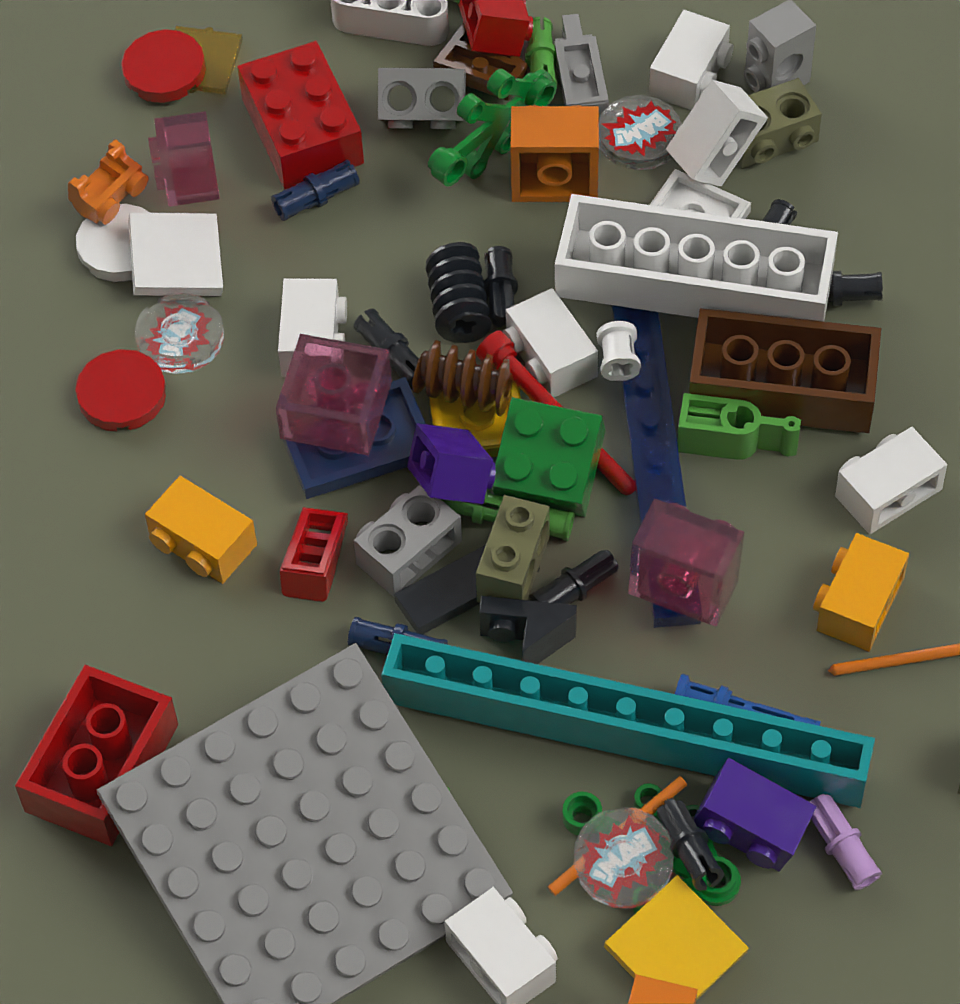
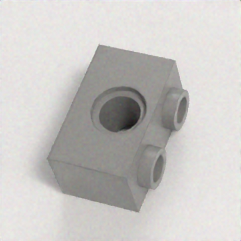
M787 0L749 21L744 78L754 92H759L799 78L803 85L810 82L816 24L792 0Z

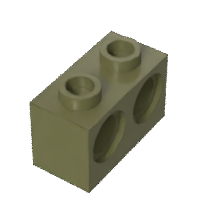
M799 78L748 95L765 113L768 119L738 161L741 168L756 163L768 162L773 157L796 149L807 148L812 143L819 141L822 113Z
M504 495L476 571L477 602L481 603L482 596L519 600L528 599L550 536V506Z

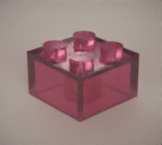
M300 334L276 405L280 439L369 455L392 383L389 350Z
M654 498L632 542L628 594L717 627L738 583L745 532L736 529L726 521L712 520L690 512L683 505L677 503L668 504Z

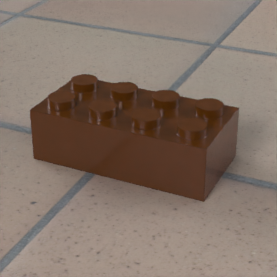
M700 308L689 394L744 400L754 404L759 409L761 416L782 419L794 416L801 420V426L870 433L875 403L882 328Z

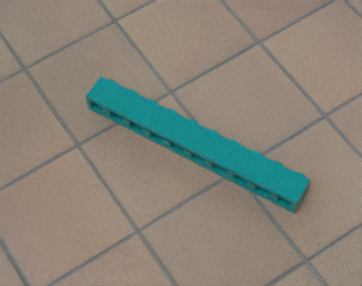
M394 633L381 674L382 685L394 704L398 706L713 776L718 773L726 760L730 758L794 794L812 798L821 794L830 795L835 803L861 808L875 742L873 737Z

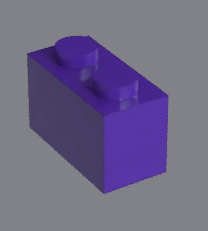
M416 423L407 467L430 498L483 504L486 490L491 489L494 484L496 467L493 459L477 439L466 429Z
M728 758L715 775L693 820L697 827L705 830L710 840L719 844H730L746 853L747 858L757 866L767 869L773 868L780 872L794 855L817 806Z

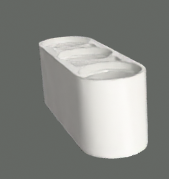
M330 0L333 24L339 31L425 46L441 44L449 35L447 0Z

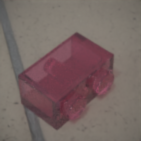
M206 111L155 118L156 137L148 138L152 164L161 162V164L153 165L157 191L166 190L169 207L219 200Z

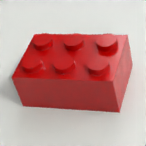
M317 40L237 66L242 100L284 190L302 182L304 176L310 173L317 175L333 168L344 160H349L350 164H353L354 167L364 164L361 129Z
M85 664L15 784L24 812L112 847L120 832L97 795V789L165 751L178 727L172 697Z

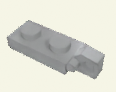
M579 14L562 15L563 38H556L554 45L564 105L599 106V113L609 112V100L596 36L582 34Z

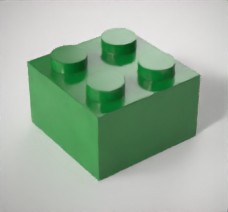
M512 397L495 464L496 475L492 486L493 494L499 496L507 495L566 512L571 511L575 513V516L585 518L606 431L603 416Z

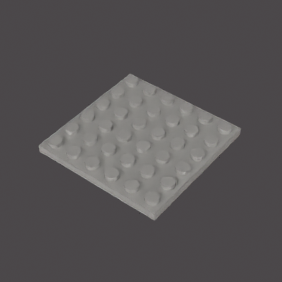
M356 643L97 789V795L222 1004H335L446 937L444 921L492 887L498 891L504 900L513 894L503 875Z

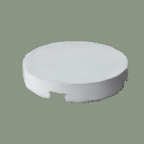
M120 204L119 212L108 224H103L100 221L96 224L86 218L76 234L77 253L81 263L89 268L90 273L99 279L112 282L132 280L128 228L129 213L150 212L139 206Z

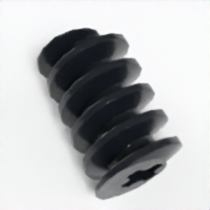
M454 242L440 246L430 254L425 265L436 331L443 339L454 343L475 342L483 338L490 331L492 325L490 317H488L490 310L486 303L487 294L484 289L485 282L481 275L480 254L477 247L470 243Z

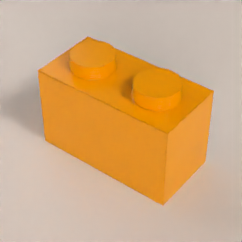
M181 475L145 513L150 534L149 539L157 549L165 554L173 552L184 559L196 574L202 577L209 575L222 584L257 546L252 519Z
M856 533L849 548L840 547L831 569V573L835 574L831 585L823 583L813 605V610L819 612L816 631L870 652L905 578L909 553Z

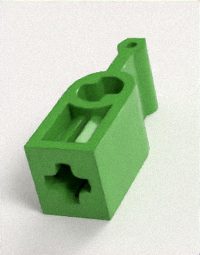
M684 393L678 426L677 452L735 460L751 457L757 449L778 451L788 457L797 455L801 420L794 416H788L784 419L761 416L759 409L754 404L744 400Z

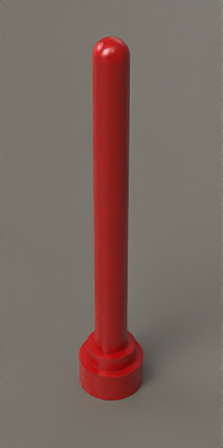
M495 331L481 342L476 350V356L481 361L484 360L487 354L493 355V368L498 370L503 360L509 359L513 382L533 402L563 407L516 359L515 344L503 331ZM602 448L597 469L621 494L631 495L636 490L635 481Z

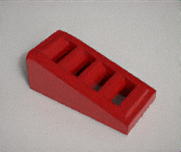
M302 508L280 568L281 591L284 596L321 602L327 600L348 523V513ZM309 528L331 531V533L311 532Z

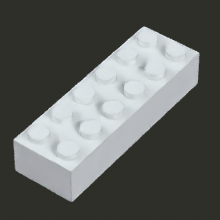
M571 194L555 260V292L561 298L696 318L699 317L700 308L824 322L835 262L838 232Z

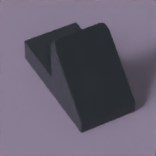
M482 596L479 610L480 636L491 637L500 642L524 640L522 650L523 661L539 664L576 637L577 605Z

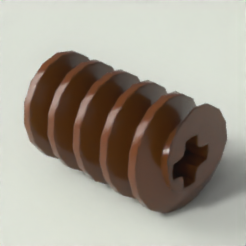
M435 340L428 351L425 350L421 354L417 362L412 380L413 393L419 394L426 386L428 397L435 399L443 391V397L449 403H454L461 395L462 406L471 408L478 400L480 411L486 413L495 405L497 416L502 417L510 398L513 374L510 372V360L504 359L498 370L493 369V355L487 354L482 363L478 365L476 364L475 350L470 349L465 358L460 360L458 359L457 345H452L445 356L441 355V341Z

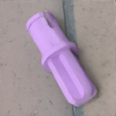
M821 794L811 800L810 803L817 806L811 820L827 843L825 851L828 855H834L852 883L854 890H861L879 879L882 872L860 841V830L858 828H851L830 795Z

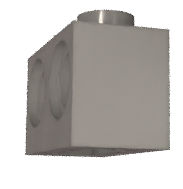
M378 68V120H388V128H413V120H430L431 129H456V121H464L457 115V107L465 97L466 69ZM398 85L407 87L412 94L410 107L403 111L395 109L389 100L390 92ZM439 86L450 88L455 95V103L448 111H440L432 103V93Z
M419 485L409 494L404 493L392 503L390 510L376 522H368L360 529L354 539L356 565L394 597V593L414 583L462 541L461 516L441 499L430 498L422 486ZM417 522H428V523H429V524L423 525V526L415 525V523H417ZM385 550L396 551L392 554H381Z

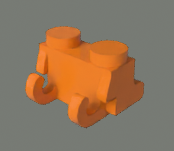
M114 139L108 145V152L100 160L99 168L89 177L82 175L79 179L74 177L68 182V200L72 202L74 208L83 217L96 224L99 221L103 224H108L119 212V202L128 194L132 197L138 196L145 189L149 177L142 172V166L126 154L124 145Z

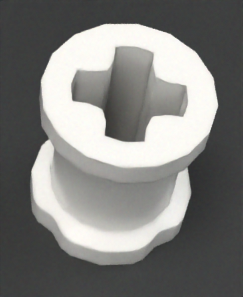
M612 321L601 326L596 332L597 343L603 348L604 356L600 366L601 375L610 381H626L637 376L641 368V362L638 356L635 355L634 343L637 340L636 327L626 321Z

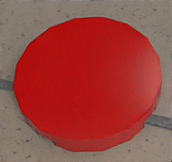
M163 29L148 32L137 38L125 50L121 62L126 86L130 90L132 89L137 92L140 98L150 102L165 103L180 100L188 95V90L193 88L195 84L196 88L201 84L206 72L203 50L194 37L176 30Z
M117 349L100 354L85 365L78 375L75 388L81 413L91 424L107 431H117V428L129 427V430L142 427L156 417L164 406L166 398V384L161 367L150 356L136 350Z

